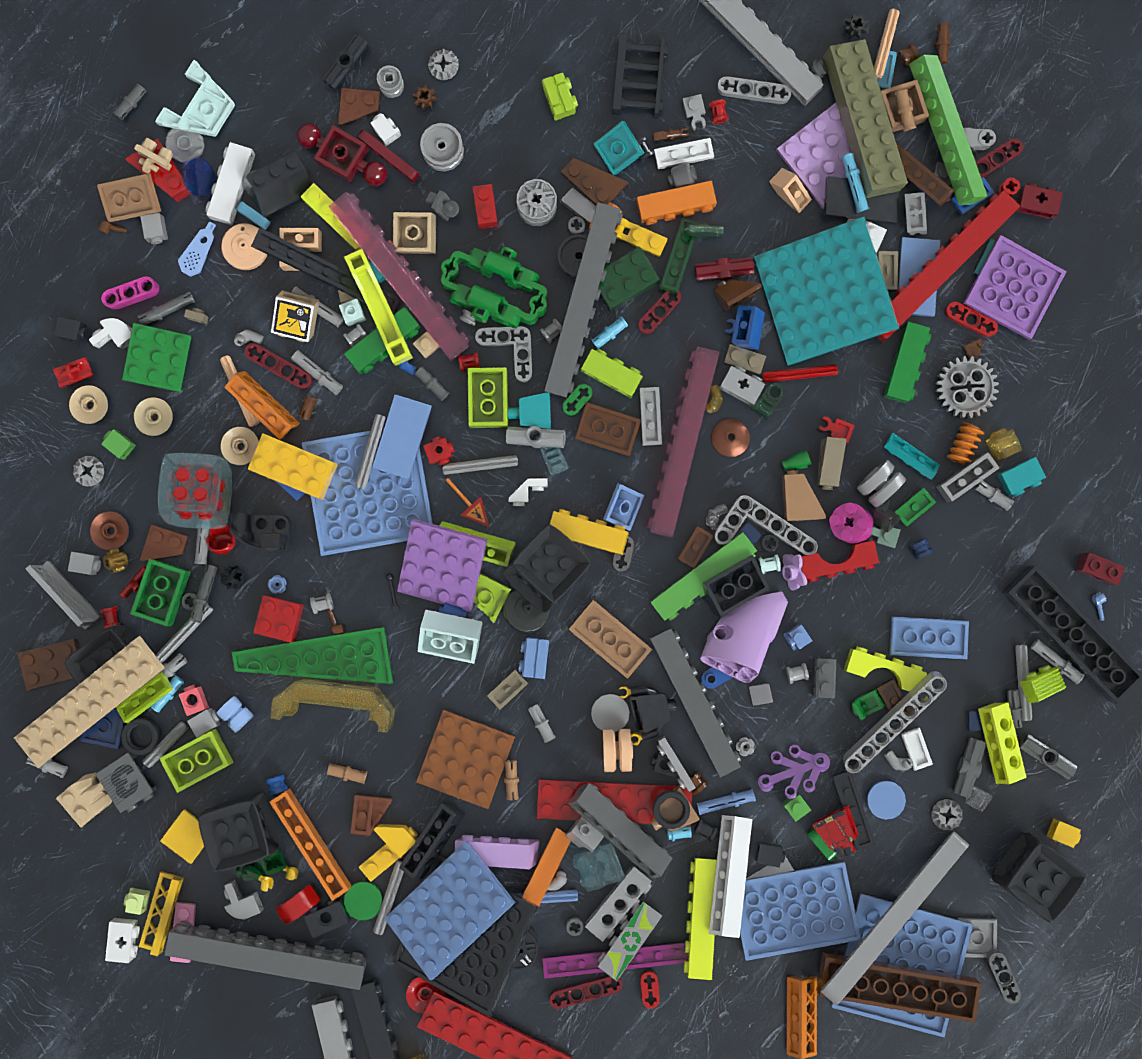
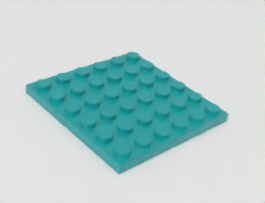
M865 217L754 256L788 366L899 329Z

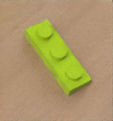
M161 672L120 703L116 709L123 722L129 723L172 691L173 687L166 675Z

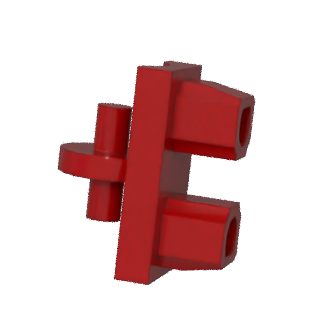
M86 357L53 369L60 388L94 376Z

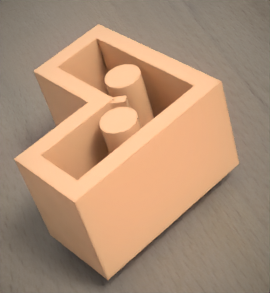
M280 228V238L308 252H322V233L319 228ZM279 261V266L283 271H299Z

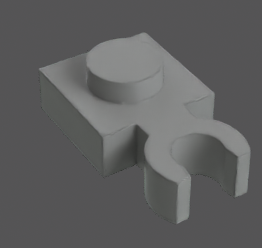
M701 94L683 98L682 103L686 119L692 118L691 129L693 131L696 130V122H700L702 128H705L706 121L701 115H705L706 112Z

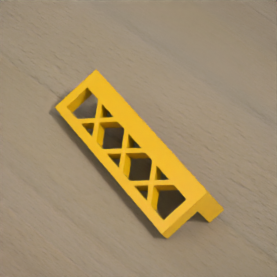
M163 871L159 875L139 947L151 950L150 954L158 956L163 952L184 877ZM164 877L171 879V884L167 891L162 884ZM164 895L166 901L164 908L160 909L157 900ZM159 914L161 918L158 927L155 928L152 923V917ZM151 933L155 935L153 945L145 943L147 935Z

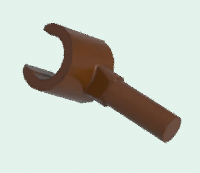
M106 221L101 222L98 228L105 234H108L110 229L127 233V228L117 227Z
M328 610L327 612L332 623V632L336 635L344 634L343 623L337 624L332 610Z

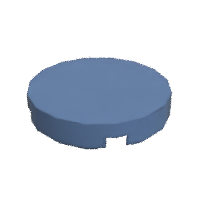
M888 780L873 784L866 797L869 810L878 818L885 820L893 819L900 815L906 803L902 788Z

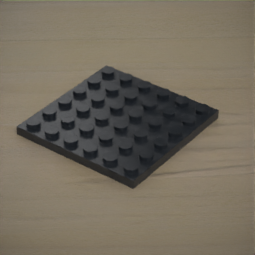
M438 855L430 875L447 859L445 856ZM505 889L516 903L433 980H429L402 942L399 945L393 963L488 1017L492 1016L538 909V905Z

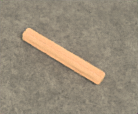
M890 9L874 66L878 79H881L884 74L899 17V11L895 9Z
M227 355L222 357L220 362L230 381L237 371L231 357ZM239 402L250 427L258 425V419Z

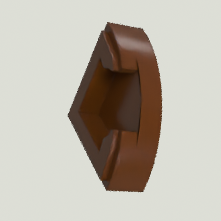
M981 338L962 346L968 360L971 356H974V361L979 357L982 348Z

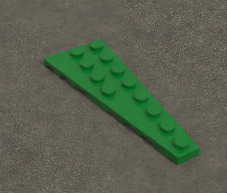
M385 627L232 652L234 669L237 672L372 683H394Z

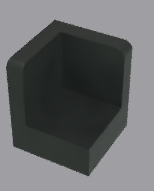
M889 499L875 509L873 523L887 533L901 518L889 509Z

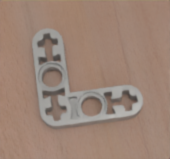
M518 326L517 329L493 327L481 328L476 332V341L481 346L514 345L515 376L517 380L525 383L532 378L531 334L528 328ZM495 331L494 337L496 342H492V338H487L486 342H482V339H479L483 332H486L487 336H492L491 332ZM502 331L507 332L509 335L508 339L504 342L498 339V334ZM510 331H514V335H519L520 331H524V334H528V336L524 337L523 341L520 340V337H514L515 341H511ZM522 349L528 352V357L525 360H521L517 356V353ZM529 362V366L525 365V370L529 372V375H526V378L523 379L521 375H518V372L522 371V366H517V363L524 364Z

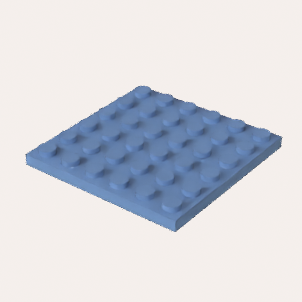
M371 431L302 442L304 451L338 464L324 499L311 496L321 556L408 541L411 521L413 519L433 524L420 447L410 479L371 468L366 488L361 489L356 487L355 484Z
M859 893L855 913L861 940L847 942L843 956H849L893 902ZM917 908L875 961L960 975L973 924ZM843 1000L838 1005L831 1002V1007L940 1037H945L949 1018Z

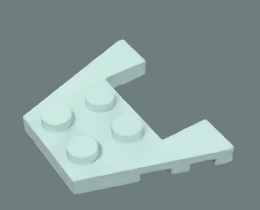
M193 60L185 75L201 85L182 116L164 107L155 122L159 126L216 137L235 104L211 79L207 72L200 67L197 61Z

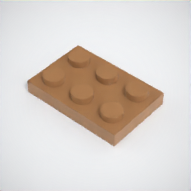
M151 173L97 185L108 223L161 211Z

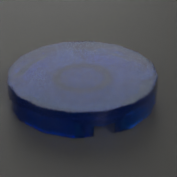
M201 158L187 161L182 169V172H184V177L182 178L187 190L195 196L205 197L210 195L212 187L216 183V176L211 165Z

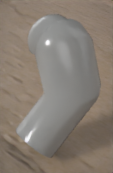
M558 871L556 878L551 881L547 891L559 890L567 881L566 873Z

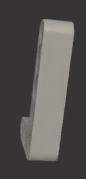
M747 495L740 496L735 500L713 534V539L717 544L725 545L731 541L745 518H748L804 556L813 555L818 549L814 539ZM741 499H745L749 503L746 510L741 509L739 506ZM757 510L764 512L763 520L756 519L755 512ZM730 515H735L738 518V523L735 526L730 525L728 522ZM774 520L780 523L778 531H774L771 528V523ZM720 531L727 533V540L724 542L718 539ZM789 531H793L796 534V539L793 542L787 538ZM807 541L812 544L810 552H805L803 549V545Z

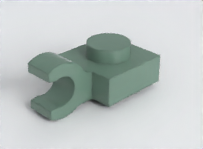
M873 527L871 536L877 537L875 543L895 548L900 529L892 528L887 533L881 528Z

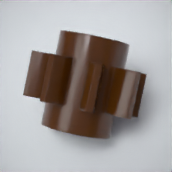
M427 85L424 88L417 87V94H413V98L418 99L415 101V106L421 105L423 111L425 107L432 109V102L437 101V98L432 96L435 93L434 89L429 90Z

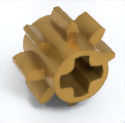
M118 548L106 552L107 556H104L103 563L107 570L112 569V573L125 570L124 566L128 564L125 552H119Z

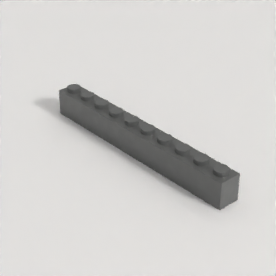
M597 202L544 390L546 392L567 397L568 393H572L575 382H571L573 374L577 375L580 366L577 363L578 356L582 357L585 345H582L584 337L588 338L590 327L587 326L589 319L593 320L596 308H593L594 300L598 301L601 289H598L600 281L604 282L606 270H603L605 262L609 263L611 258L610 244H615L617 232H614L616 224L620 225L623 213H620V208Z

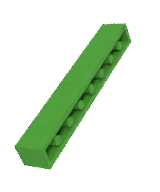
M922 55L909 64L915 80H918L929 114L928 119L958 204L973 205L988 197L939 58L937 55Z

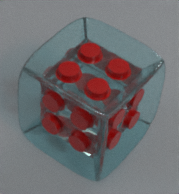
M166 454L162 460L158 486V511L163 520L170 525L185 528L217 529L226 527L232 496V472L227 461L222 457L210 454Z

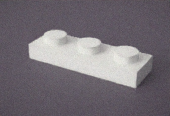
M710 138L654 149L658 170L683 163H693L714 158Z

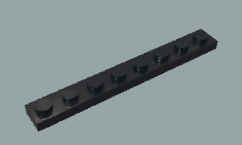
M259 228L251 247L366 304L352 273ZM381 288L392 314H394L400 297Z

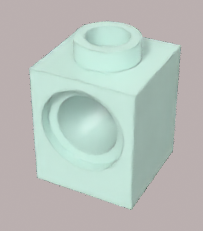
M358 299L339 305L348 327L366 321Z

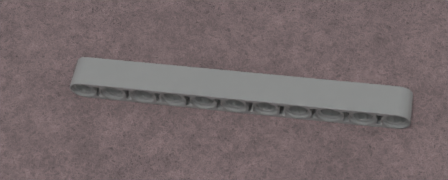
M955 831L945 839L821 989V993L833 1004L838 1005L968 848L969 844Z

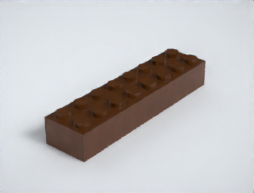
M822 952L816 988L820 997L827 998L821 993V989L848 956ZM874 961L843 998V1001L975 1023L981 983L974 977Z

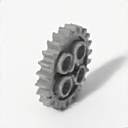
M963 356L961 362L958 358L954 359V364L951 361L948 362V368H942L945 374H938V377L942 380L935 383L940 386L935 392L941 393L937 400H944L941 407L947 405L946 412L954 410L953 416L960 413V418H964L967 414L970 419L973 417V413L978 417L980 416V411L986 413V407L990 408L993 406L990 401L997 400L993 394L999 392L997 389H994L999 383L993 382L997 375L991 376L990 374L993 368L987 370L988 363L986 362L981 365L980 358L974 362V356H971L968 361L966 356ZM973 372L979 375L978 382L972 379ZM954 374L960 377L959 384L953 381ZM977 384H983V385H984V387H982V388L976 387V388H972V389H970V390H968V389H959V390H954V391H952V390L950 389L951 387H962V386H964V385H967V386H973V385H977ZM975 391L980 392V401L974 398ZM956 393L961 394L963 398L961 403L955 400Z

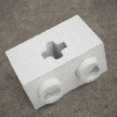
M114 918L109 922L105 961L129 963L136 957L138 947L135 945V941L140 931V927L137 926L138 920Z

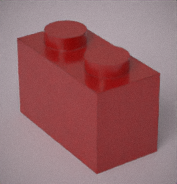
M492 184L474 186L473 192L479 229L498 227Z

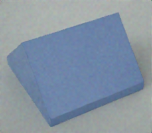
M617 483L603 520L625 527L626 530L630 531L644 495Z

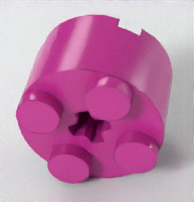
M855 503L840 505L834 510L829 519L833 534L847 543H862L872 533V515L865 508ZM852 520H853L852 523H853V525H854L853 527L850 526V522H851Z

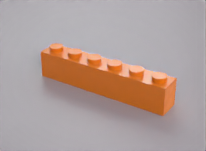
M289 788L272 799L270 804L331 900L333 901L348 891L352 885L291 789Z

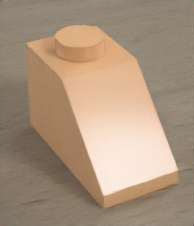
M781 168L769 181L776 193L797 213H800L812 200L797 175L784 168Z

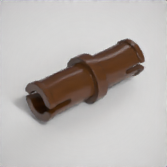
M940 23L937 24L938 35L935 46L937 47V56L940 64L949 63L948 54L949 46H951V41L949 40L950 24Z

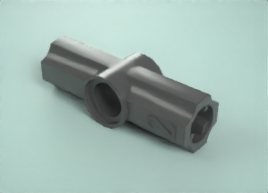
M1026 734L1020 741L1019 748L1067 780L1075 774L1077 765L1031 735ZM1047 752H1050L1051 759L1046 762L1044 756Z
M969 737L964 757H961L958 763V777L953 793L968 798L971 797L975 780L980 776L982 770L981 760L986 742Z

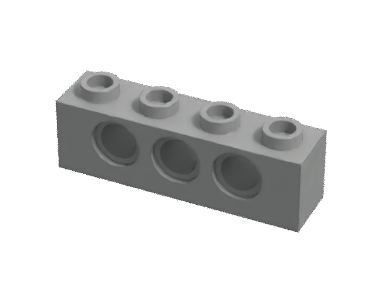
M633 863L587 919L585 928L602 942L606 938L610 939L615 932V926L618 923L622 924L628 915L626 913L630 908L634 909L640 901L638 898L641 894H646L650 890L652 879ZM630 884L637 886V890L633 893L626 890ZM618 899L625 901V905L621 908L614 905ZM606 914L613 917L609 923L602 920V917Z

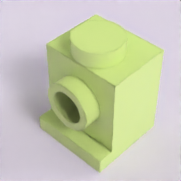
M130 888L129 894H126L124 899L125 912L138 915L145 912L150 891Z

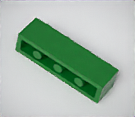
M405 307L393 315L404 340L408 337L411 339L419 333L418 329L421 327ZM378 328L344 353L360 374L363 372L365 374L374 368L373 364L378 360L382 362L389 356Z
M912 322L904 324L884 398L902 403H907L913 399L915 394L913 386L915 381L919 380L921 373L918 369L926 356L924 348L931 339L929 327Z

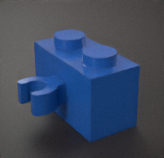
M738 306L736 321L734 319L727 320L728 323L733 324L732 329L725 330L728 334L733 335L732 343L743 349L758 350L765 312L756 306Z

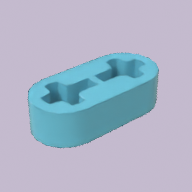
M242 201L236 208L239 213L264 230L271 224L270 221Z

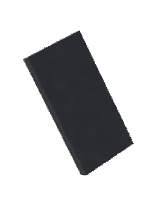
M828 176L826 177L824 216L850 219L865 217V220L897 223L900 191L866 198L869 209L857 213L848 178Z

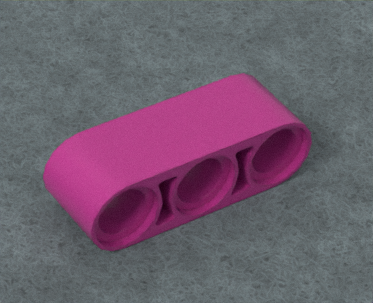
M142 277L106 290L102 294L101 300L110 309L118 310L154 297L159 292V285L150 277ZM152 283V288L149 291H145L146 284ZM130 289H134V295L128 298L127 292ZM112 296H116V301L110 304L109 299Z

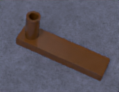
M896 143L906 177L939 205L942 206L945 202L950 201L954 190Z

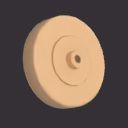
M242 223L231 227L225 233L221 249L224 258L230 265L239 270H252L264 262L267 254L251 247L259 228L252 224Z

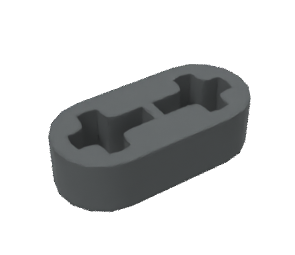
M629 536L627 539L631 546L627 547L626 552L623 553L625 555L624 562H627V565L623 566L622 569L618 568L619 565L616 564V560H620L621 555L614 553L613 567L620 572L627 570L630 566L634 541Z

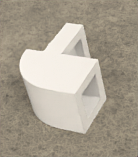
M108 318L100 321L104 329H98L92 334L93 337L89 339L92 345L97 348L113 339L118 347L124 349L129 345L132 329L118 319Z

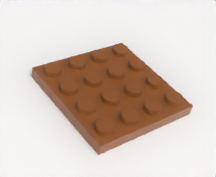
M443 710L416 783L489 809L515 736Z

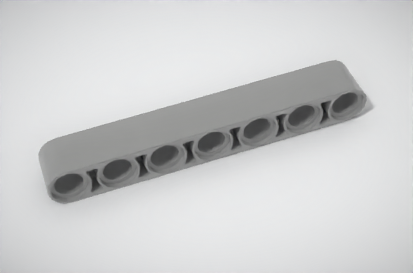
M933 671L929 673L845 753L843 762L848 772L857 773L865 767L946 689L947 682L940 672ZM941 679L939 685L934 686L932 685L933 680ZM921 692L927 693V696L924 699L918 698V695ZM906 706H913L910 712H904ZM898 719L899 722L897 725L892 726L890 725L891 720ZM878 733H885L882 739L875 738ZM864 746L871 747L868 752H863L862 748ZM851 759L857 760V763L854 765L848 764Z

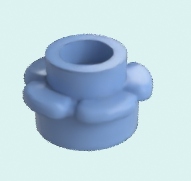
M274 575L272 579H269L268 587L272 593L277 594L285 591V586L287 585L285 578H281L280 575Z

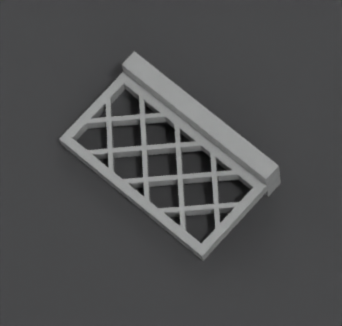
M47 561L43 565H29L26 568L28 573L77 626H82L85 630H88L101 617L51 561Z

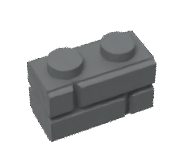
M814 658L813 685L815 687L813 688V696L816 698H835L836 659Z

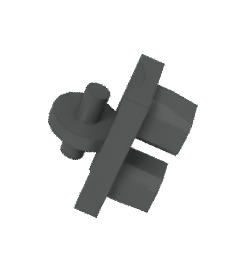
M440 190L438 194L430 192L425 201L446 221L449 220V217H454L459 212V205L452 201L445 192Z

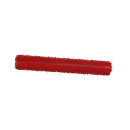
M836 364L768 371L762 373V380L766 383L832 376L838 374V367Z

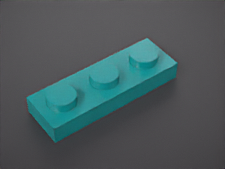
M892 433L884 446L891 454L896 455L907 465L912 466L930 480L936 475L940 465L896 434Z

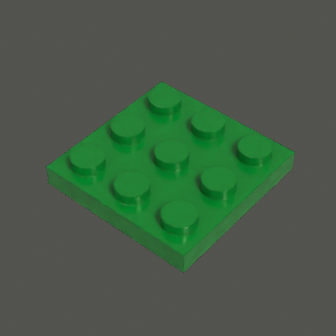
M133 323L122 380L181 392L191 336Z

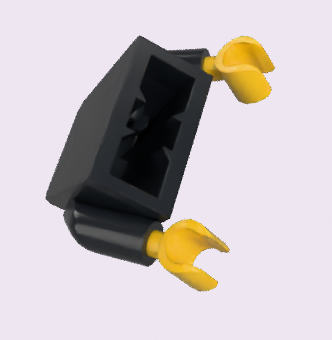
M647 686L631 687V689L620 687L619 689H626L627 691L625 696H620L621 698H627L629 695L633 696L629 697L637 732L631 733V737L636 736L639 739L633 742V745H638L642 739L645 741L659 736L665 729L666 723L671 721L670 712L677 710L676 701L674 699L667 700L665 694H659L656 689Z

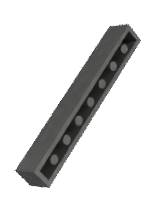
M669 628L651 637L650 640L719 777L740 768L739 762L742 760L737 751L733 752L730 746L733 742L729 734L724 735L721 729L724 727V724L719 716L715 717L713 713L715 706L711 699H706L704 693L707 691L702 682L698 683L695 677L698 673L693 664L689 665L687 661L689 655L685 647H680L678 641L681 639L677 631H672Z

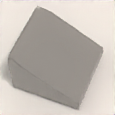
M769 683L749 686L753 706L773 702Z

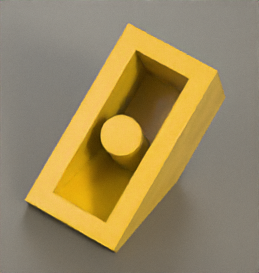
M378 824L374 828V831L399 858L418 839L417 832L412 827L408 828L406 825Z

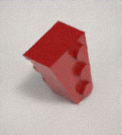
M156 139L154 142L157 146L153 153L158 155L164 145ZM138 151L125 159L142 174H148L143 172V165L139 163L140 158L145 160L147 158L139 155ZM172 158L169 162L172 165L169 171L155 163L154 165L159 167L158 171L151 170L149 172L151 173L153 183L176 202L193 193Z

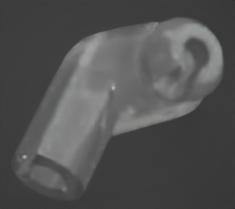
M725 503L709 510L706 519L709 529H717L719 526V516L728 512Z

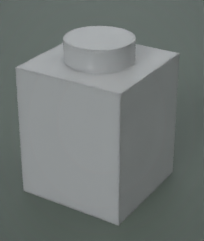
M160 213L140 216L145 240L149 243L151 242V244H160L163 242L162 240L168 239L164 216Z
M71 552L68 571L96 575L101 566L100 556Z
M209 708L187 721L197 738L221 724L216 710Z

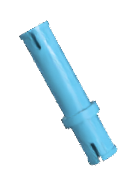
M854 154L843 155L841 158L846 170L845 177L848 178L857 213L868 210V203L859 176L861 172L860 169H857Z

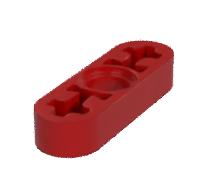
M952 302L945 308V316L949 320L983 337H991L998 331V324L995 320L959 302ZM956 307V311L961 314L964 311H966V313L962 316V320L959 319L961 315L957 313L953 316L950 308L952 309ZM969 314L976 317L974 325H970L966 321V317ZM980 322L984 326L990 324V328L992 329V331H989L987 333L985 327L980 326L978 329L977 326L980 324Z

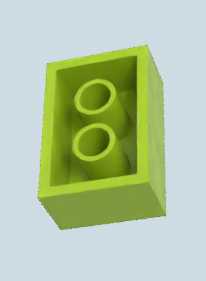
M468 368L470 428H508L507 368Z
M216 729L159 758L177 793L234 763Z

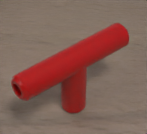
M145 566L140 568L120 592L119 596L122 599H126L132 590L138 592L139 582L143 578L146 569Z

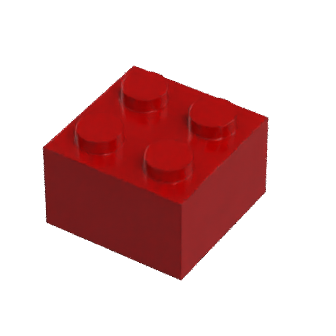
M263 595L253 633L287 642H295L304 604Z

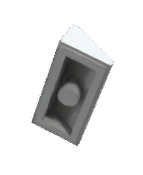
M571 188L561 199V204L590 225L596 205L574 188Z

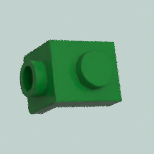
M876 689L857 697L852 702V710L856 716H859L860 720L865 719L867 715L885 706Z

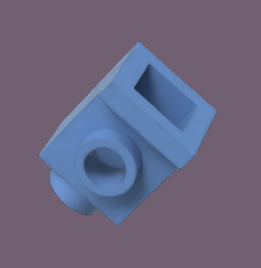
M801 624L796 625L783 634L793 651L801 649L812 642V639Z

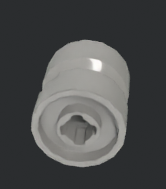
M390 65L384 66L378 71L377 82L383 95L388 98L398 97L404 90V82L400 71Z

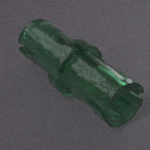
M706 222L701 224L686 223L684 226V234L686 236H700L701 238H706L707 236L722 237L724 231L722 225H709Z

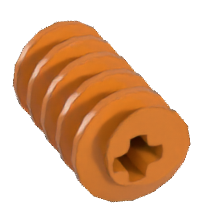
M962 422L964 426L959 428L961 433L956 435L958 440L953 442L955 447L950 448L952 454H948L947 458L955 463L965 465V462H972L968 455H975L971 448L978 449L974 442H981L977 435H984V432L972 424Z

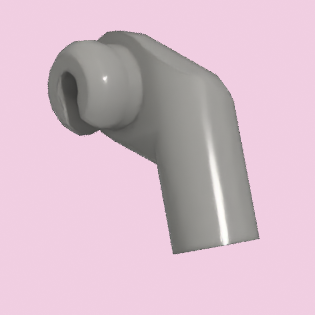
M247 329L235 336L234 343L237 346H242L250 341L261 344L264 336Z
M892 750L884 754L889 764L895 770L906 771L913 765L911 759L897 758Z

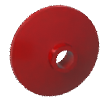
M416 977L407 987L406 999L408 1005L414 1011L423 1013L434 990L444 995L445 992L420 977ZM423 989H427L429 991L427 994L421 993Z

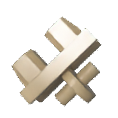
M148 138L144 140L141 146L136 144L134 148L138 151L139 155L147 158L146 160L143 158L139 160V163L143 165V172L149 173L151 170L157 172L159 167L154 165L155 163L169 171L172 167L169 162L173 153L167 148L162 147L158 155L153 152L157 144Z

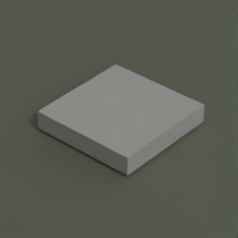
M957 917L959 920L973 924L965 957L987 958L989 951L997 949L996 918Z

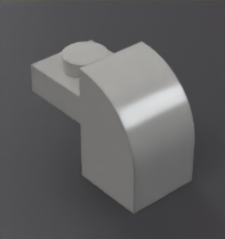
M236 879L224 886L225 897L227 900L230 899L225 909L231 916L238 919H246L264 910L257 891L242 897Z

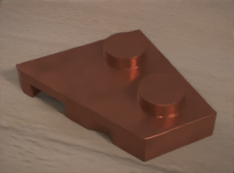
M342 88L338 125L345 126L346 123L351 121H358L367 115L371 116L379 113L380 91Z
M151 525L140 560L147 561L149 559L184 555L189 536Z
M355 794L350 834L370 836L391 804L392 798Z

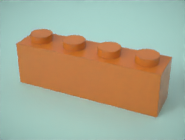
M712 181L639 196L636 203L641 223L651 225L657 223V220L660 219L669 221L682 214L684 217H687L702 210V213L712 211L717 201Z

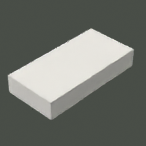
M920 728L901 733L909 759L913 762V770L932 765L933 763Z

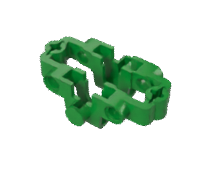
M504 246L501 247L499 253L491 250L487 253L477 248H472L469 255L455 251L450 259L445 260L441 266L443 273L441 283L444 290L451 293L449 301L472 311L470 316L482 323H486L488 317L491 316L492 320L517 329L520 321L528 325H534L538 318L544 316L547 312V289L537 283L540 276L531 270L521 267L520 263L514 260L517 253ZM463 263L489 279L493 273L499 274L505 279L507 286L538 294L530 300V314L508 304V301L503 296L477 285H474L471 289L462 284L452 283L451 281H455L460 275L459 264ZM514 273L518 274L516 280L513 276ZM541 302L542 307H538L535 312V306H538ZM498 307L503 308L501 314L498 312ZM480 310L484 311L483 316L479 314Z

